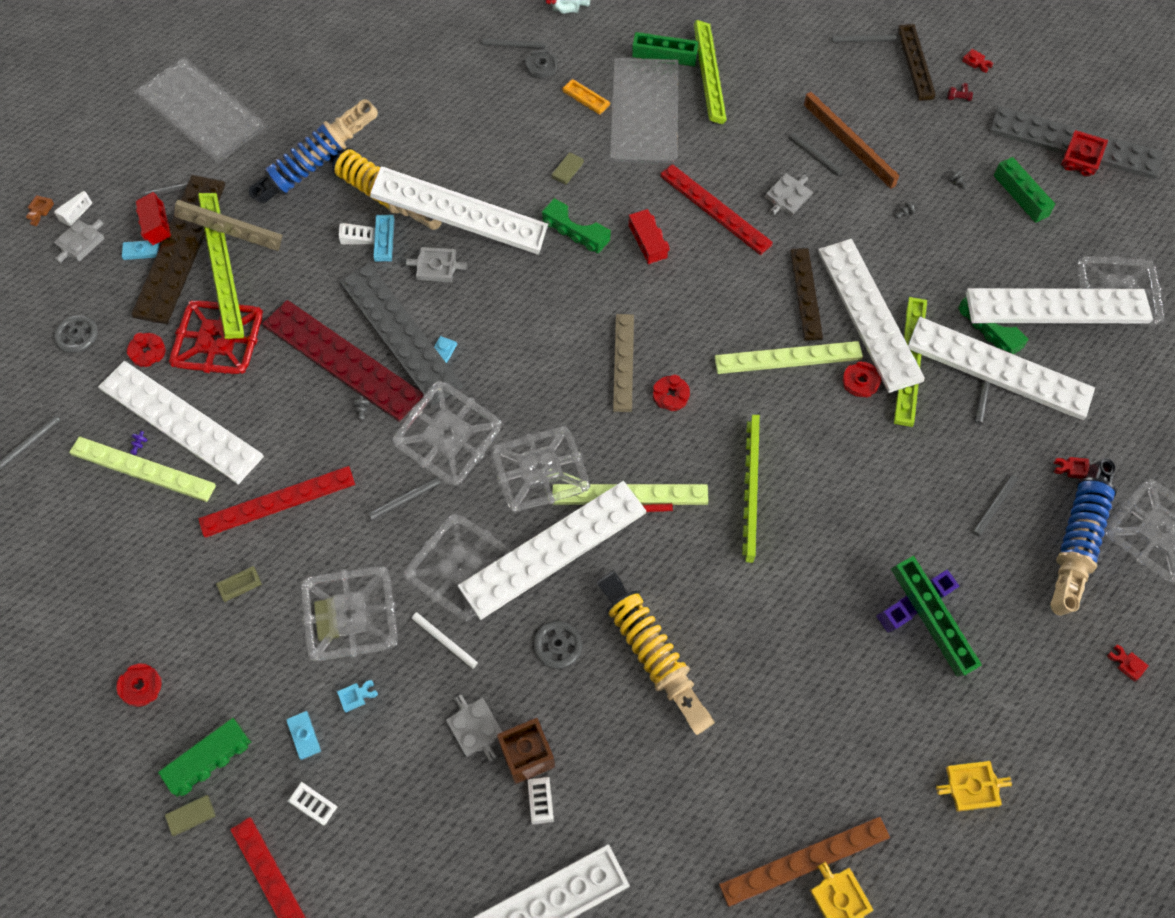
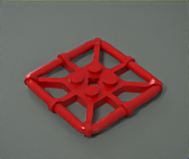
M189 301L180 326L175 332L176 338L170 354V365L181 369L200 370L204 373H245L250 363L254 345L258 342L257 335L262 321V309L260 307L238 304L240 312L250 313L241 318L242 325L244 326L254 320L250 335L244 338L225 339L221 316L219 320L206 319L198 309V307L219 309L218 302ZM192 311L202 321L199 332L186 331ZM217 334L221 336V338H217V340H214L213 336ZM184 337L197 339L193 348L178 356ZM235 343L247 344L241 364L232 354ZM197 353L208 354L204 364L184 362ZM215 354L228 356L236 367L212 365Z

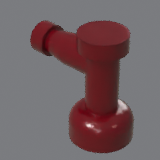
M967 83L961 85L962 92L950 86L947 100L961 98L971 102L973 92L969 91L968 93Z

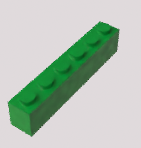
M913 555L890 568L957 677L965 676L982 666L915 556Z

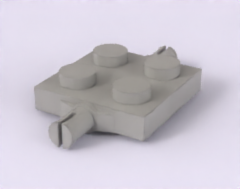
M785 173L765 195V198L774 205L769 210V214L775 216L780 210L793 216L812 196L813 192L803 185L808 181V177L802 175L799 180H795Z
M98 219L94 224L87 225L78 220L53 242L56 247L62 250L55 257L56 261L61 263L67 257L75 258L78 261L82 260L105 239L97 231L104 223Z
M421 247L420 255L417 259H406V266H417V280L452 282L455 270H466L467 263L456 262V249Z
M459 695V698L456 697L454 700L457 702L460 710L446 721L467 758L476 752L484 751L488 761H492V757L495 759L497 756L491 746L498 739L497 734L503 731L484 698L467 705L463 695Z

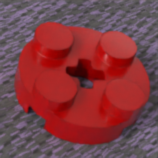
M153 333L135 334L134 339L131 340L127 348V355L130 360L140 367H149L155 362L158 363L166 352L162 338ZM146 347H149L151 349L150 351H146V353H144L143 349Z
M857 362L852 366L849 365L844 372V389L857 397H871L872 394L876 393L881 384V376L872 364ZM864 377L866 382H860L858 379Z
M666 376L654 384L653 399L657 406L669 411H677L686 406L690 397V388L680 376ZM668 391H675V396L667 395Z
M147 664L132 665L127 668L128 671L124 675L119 677L117 693L125 703L134 707L145 706L157 699L161 690L162 680L160 675ZM142 680L144 686L139 690L134 688Z

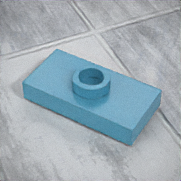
M149 241L123 242L122 258L123 260L156 258L160 249V242L154 246Z
M307 711L286 719L301 760L321 752Z

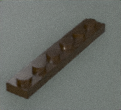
M915 24L899 25L898 33L918 101L934 100L936 93Z
M809 248L791 249L790 254L804 341L822 340L823 333Z

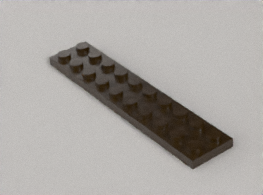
M191 175L181 201L200 207L199 193H217L219 202L226 186L225 181ZM173 217L169 226L171 236L164 239L132 311L133 318L162 324L169 323L205 236L204 226Z

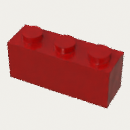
M152 192L135 201L136 213L139 216L138 223L142 230L140 233L145 241L148 240L154 246L170 237L171 233L167 215L161 199Z
M648 209L630 214L628 226L647 263L651 264L666 259L670 247L668 242L664 241L662 230L657 227L654 215H651Z

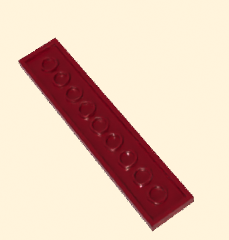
M286 300L262 323L270 332L398 422L423 397V394L418 389L289 300Z

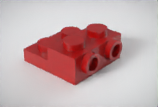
M1075 130L1061 165L1067 171H1081L1083 176L1095 175L1108 140Z

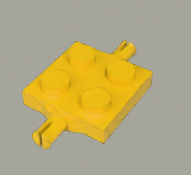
M991 761L946 767L949 779L948 785L936 786V791L938 795L950 793L954 799L957 812L992 808L1002 805L999 795L1000 787L1012 786V781L1009 782L1011 780L1010 777L997 779L993 772Z
M826 862L817 866L825 879L819 885L810 889V892L825 918H863L868 913L874 911L850 868L838 874H832Z

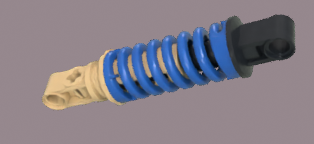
M361 100L340 118L337 117L332 124H329L327 121L323 122L324 124L317 129L319 134L316 131L312 132L314 137L312 140L309 137H305V145L301 142L297 144L300 148L299 150L290 149L294 156L292 159L285 153L283 155V158L287 161L285 164L280 159L276 160V164L280 167L279 169H275L277 166L274 163L265 167L266 175L250 186L249 196L259 203H266L279 192L284 195L288 194V191L295 187V182L300 183L302 177L307 178L309 171H316V165L322 166L324 164L323 159L329 161L331 158L330 154L336 155L338 150L346 149L344 142L348 138H353L356 132L374 120L377 116V109L370 101Z
M1104 458L1090 465L1087 477L1079 480L1077 483L1076 499L1070 512L1071 517H1069L1068 526L1065 530L1066 534L1060 548L1061 552L1056 558L1057 563L1061 567L1058 571L1059 578L1055 585L1051 609L1059 616L1079 609L1081 596L1085 589V582L1088 581V574L1093 573L1097 568V559L1100 553L1099 547L1102 545L1101 538L1105 534L1106 520L1110 515L1108 511L1111 510V502H1113L1117 493L1116 487L1112 484L1116 465L1109 458Z

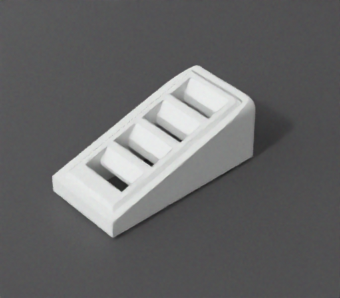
M83 191L56 209L54 213L60 222L72 226L92 202L87 193Z
M340 223V243L374 244L375 228Z
M549 777L528 779L532 824L554 822ZM546 784V788L533 789V785ZM547 793L545 797L534 798V794ZM547 801L548 805L535 806V802ZM548 810V813L536 815L535 811Z
M302 782L288 800V803L323 826L337 808L336 805ZM303 791L307 792L302 802H297ZM310 796H313V801L311 802L309 807L306 808L304 806L305 803L308 801ZM319 800L322 803L316 812L313 813L311 810ZM327 805L329 807L322 818L318 815Z

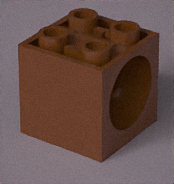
M538 718L497 734L499 745L515 785L555 768L554 756Z

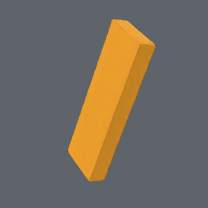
M574 79L562 88V92L599 115L610 106L608 100Z

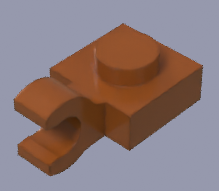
M35 196L28 207L30 212L26 216L27 219L32 220L30 225L37 226L40 216L48 214L54 205L52 199Z

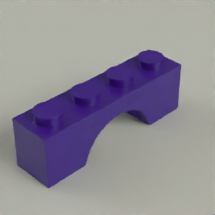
M948 569L930 579L940 598L945 597L959 587V584ZM906 595L876 615L887 633L911 620L918 613Z

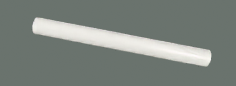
M416 612L412 616V619L472 669L478 664L476 660Z

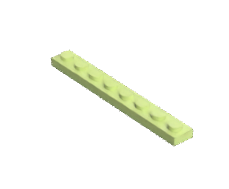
M859 341L715 355L717 374L862 360L863 356Z
M78 437L69 452L78 458L205 502L208 501L216 487L213 482L82 437Z
M553 484V505H586L617 484ZM627 484L642 505L672 503V505H708L707 484Z

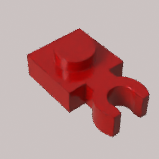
M971 49L962 60V62L974 69L979 67L984 73H987L988 69L993 66V62L984 60L986 56L974 49Z
M1069 457L1066 461L1062 458H1056L1053 464L1061 466V468L1057 467L1054 470L1055 474L1068 472L1069 478L1083 479L1087 477L1089 459Z
M1116 645L1113 648L1118 652V656L1112 652L1107 655L1110 660L1118 661L1120 665L1117 668L1134 682L1149 667L1134 653L1130 652L1126 655L1120 645Z

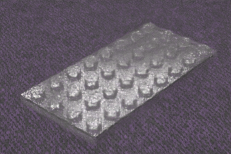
M183 57L134 91L136 97L216 164H219L268 128V124L186 57Z
M614 58L610 162L677 164L678 60Z

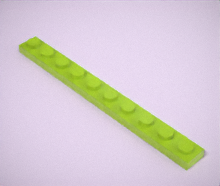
M217 193L198 194L201 208L220 214ZM204 227L225 339L244 338L225 234Z

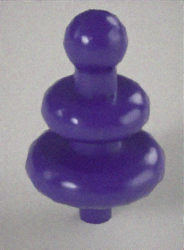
M140 431L139 435L132 434V438L136 440L131 441L133 449L130 450L131 455H137L138 448H143L141 442L148 441L147 438L143 437V431Z

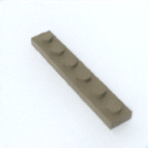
M177 200L175 204L174 217L276 251L280 249L283 237L281 234L181 200Z
M616 314L613 411L632 412L634 315Z

